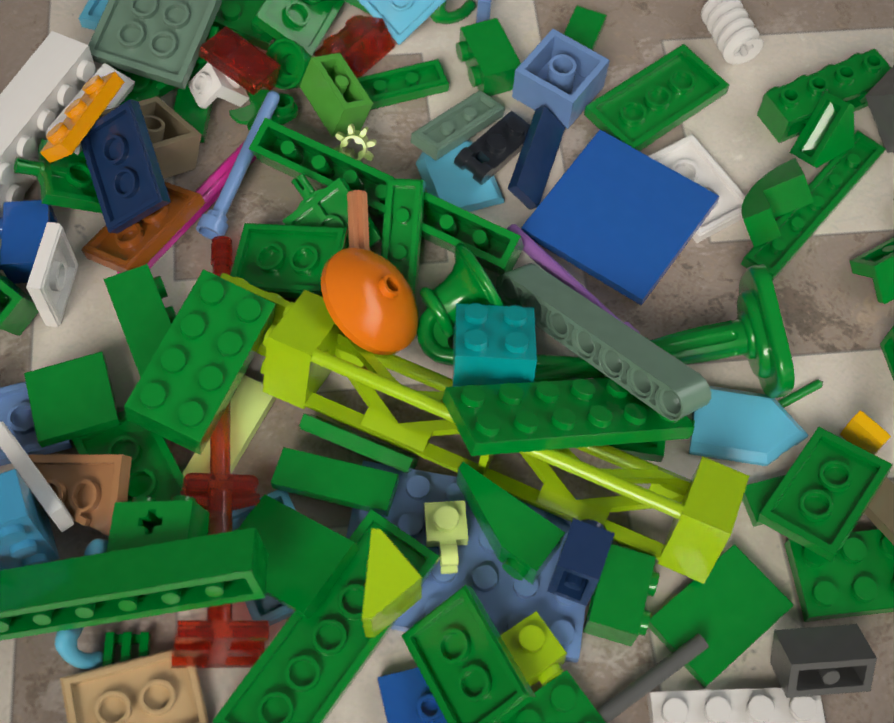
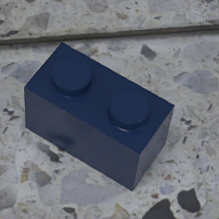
M573 518L547 592L587 606L599 582L615 533L607 531L605 526L597 521L590 519L580 521Z

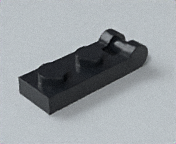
M510 111L469 147H464L456 156L454 164L461 170L467 169L473 174L472 178L480 185H483L521 151L530 124L513 111Z

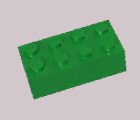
M203 269L125 403L124 408L127 420L201 455L263 342L268 328L274 321L276 304Z

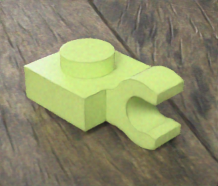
M465 500L425 502L426 547H439L441 574L458 573L457 546L468 545Z

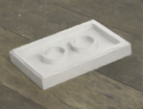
M693 134L649 155L650 158L719 195L718 203L692 237L696 243L743 219L741 209L746 196Z

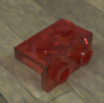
M363 15L349 18L345 23V27L323 41V45L314 52V56L341 53L356 78L362 77L395 46L383 18L366 17Z
M227 26L200 47L199 56L251 94L255 95L263 87L267 90L275 87L281 65Z

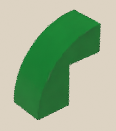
M796 158L779 165L764 175L744 198L741 214L754 247L782 237L775 218L814 203L807 180Z

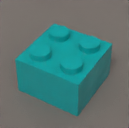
M456 303L453 338V386L534 382L537 364L534 308Z

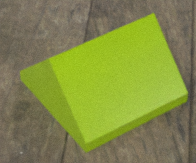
M372 528L362 621L365 636L375 638L422 599V577L381 529Z

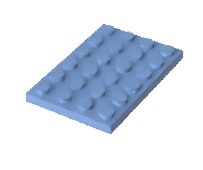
M363 461L362 466L399 475L400 480L389 515L381 516L424 546H426L424 503L465 500L456 483L457 477L414 469L409 473H405L386 464ZM465 500L468 545L457 546L458 573L441 574L439 559L437 565L422 584V599L403 613L391 629L406 632L464 585L473 587L500 635L537 611L566 651L565 661L577 663L580 657L586 606L547 592L571 522L521 501L565 532L560 548L532 585L525 579L520 581L513 578L503 569V563L496 557ZM352 508L346 538L349 539L369 513L368 511ZM427 547L439 555V547Z

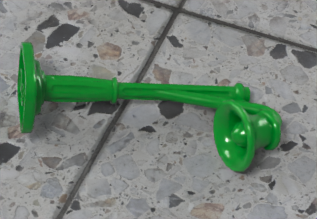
M462 243L457 244L455 247V264L447 278L432 290L429 287H423L420 290V296L427 309L419 318L417 329L418 344L424 354L434 362L453 366V348L448 345V339L454 334L456 303L504 306L485 270L469 248ZM764 264L748 267L741 276L737 298L738 316L735 320L700 326L650 340L685 365L744 355L748 359L753 373L758 377L763 392L770 398L785 397L794 388L795 376L792 355L773 281ZM537 354L534 382L589 379L604 376L602 372L581 357Z

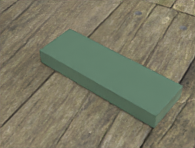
M479 90L411 134L410 143L436 161L503 117L505 107Z

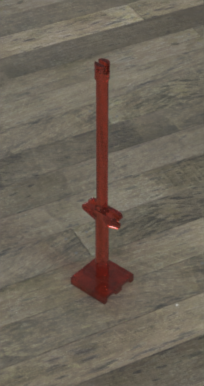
M227 236L214 237L211 244L210 262L212 273L219 277L221 273L230 275L233 264L232 240ZM231 400L210 437V473L186 474L183 480L182 491L180 492V495L195 498L196 503L210 513L207 535L233 531V511L254 506L260 502V493H256L259 483L257 477L254 475L231 474ZM232 603L206 607V620H178L171 652V668H252L259 659V656L264 652V641L269 640V621L232 620Z

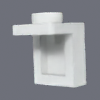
M210 61L188 82V87L197 105L203 109H206L217 97L239 107L249 99L243 87L244 80L238 72L231 68L227 70Z

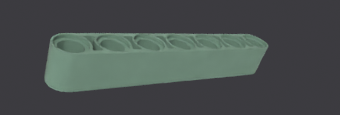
M529 263L498 276L496 289L501 300L506 305L534 308L535 325L666 419L677 421L709 404L711 390L703 376L539 266Z

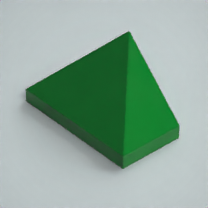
M825 91L789 153L817 168L854 147V105Z

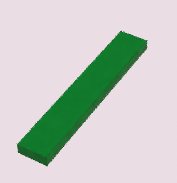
M857 130L854 134V147L831 159L808 185L814 203L780 216L776 223L782 237L753 247L745 255L741 265L748 268L764 264L771 275L772 281H774L882 157L886 148Z

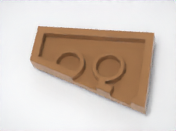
M123 454L28 455L69 511L74 521L84 526L92 527L101 531L102 534L109 536L115 502H127L132 457Z

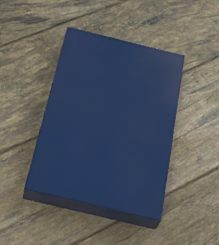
M129 99L98 119L80 142L109 233L116 234L171 203L138 101Z

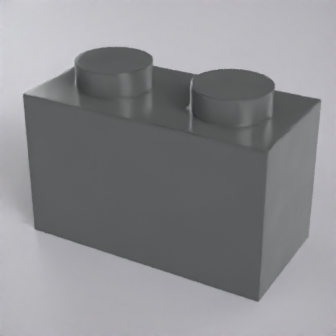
M857 624L774 630L770 664L786 698L871 691L877 657Z

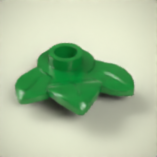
M248 89L251 104L239 109L229 110L230 117L239 124L247 125L248 130H250L267 93L272 90ZM278 93L280 100L271 120L278 124H286L297 117L298 106L292 96Z

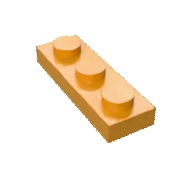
M115 71L102 78L99 75H95L87 81L82 88L85 92L84 95L73 101L64 111V114L67 116L65 120L55 125L47 133L46 139L48 142L40 153L50 163L67 157L75 151L125 83Z

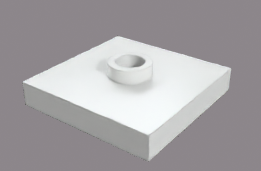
M47 222L26 288L45 326L59 327L79 265L63 227L60 223Z

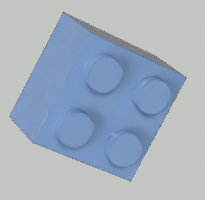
M552 29L515 70L512 98L533 110L546 106L565 128L569 129L585 110V107L591 103L604 87L610 60Z

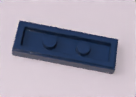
M546 106L535 110L508 186V190L529 210L537 208L540 204L565 130V126Z

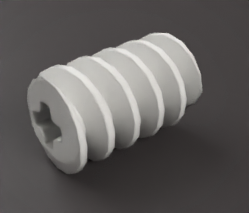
M708 0L701 11V19L710 34H712V38L725 61L730 64H742L753 59L761 51L764 40L759 38L760 33L754 27L751 18H748V13L743 9L741 1Z

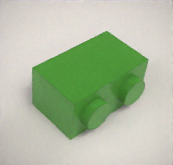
M341 53L311 57L300 88L331 137H335L338 131L348 134V125L350 123H353L355 130L361 131L373 102Z

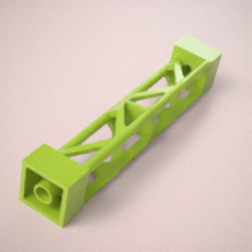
M304 290L295 303L289 302L280 322L276 326L271 325L264 336L263 346L266 347V357L260 370L261 374L264 375L262 392L301 409L306 407L456 473H458V467L461 463L465 462L518 500L571 523L573 518L580 521L583 519L597 521L604 525L607 531L615 533L613 541L638 552L655 556L656 560H658L657 564L700 583H705L732 534L749 479V475L702 456L690 480L610 445L580 447L576 449L623 469L594 467L581 461L569 448L519 452L542 481L543 486L540 491L489 469L488 467L495 454L481 455L479 463H475L429 443L432 436L460 434L442 400L445 388L453 387V379L397 355L374 354L357 346L334 323L325 306L323 297ZM386 368L439 391H416L404 386ZM332 371L350 380L368 406L365 415L316 394ZM375 389L445 420L398 423ZM549 464L621 495L576 500ZM634 483H643L651 485L648 490ZM656 509L674 517L665 544H662L607 520L609 513Z

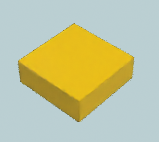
M861 410L840 433L846 441L874 455L891 437L888 432Z

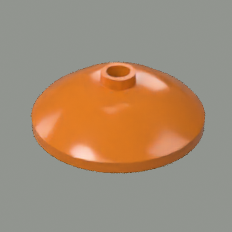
M362 248L340 250L326 262L321 275L323 300L334 323L349 340L362 349L379 355L396 354L411 344L418 329L417 303L407 280L391 262L372 251Z

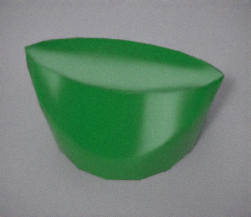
M287 38L277 39L269 46L264 60L265 73L269 81L276 88L282 90L300 88L311 55L296 41Z

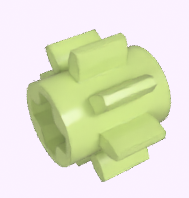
M350 123L347 135L339 131L336 133L335 137L341 141V144L333 149L362 162L361 159L363 157L372 161L374 155L368 151V148L376 145L377 141L375 139H368L366 136L368 132L367 126L362 131L355 130L353 123ZM351 138L355 140L356 144L363 145L358 153H355L353 148H347Z

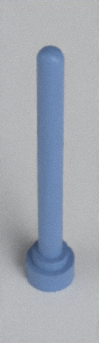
M276 91L267 93L213 209H209L207 214L201 215L196 230L208 239L222 241L228 230L226 214L254 156L249 147L264 118L271 120L280 100V96Z

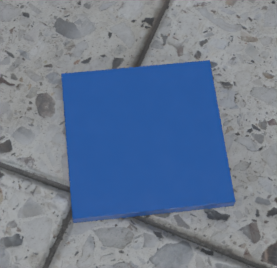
M599 130L523 224L521 230L537 244L642 306L716 206L719 195L606 132Z

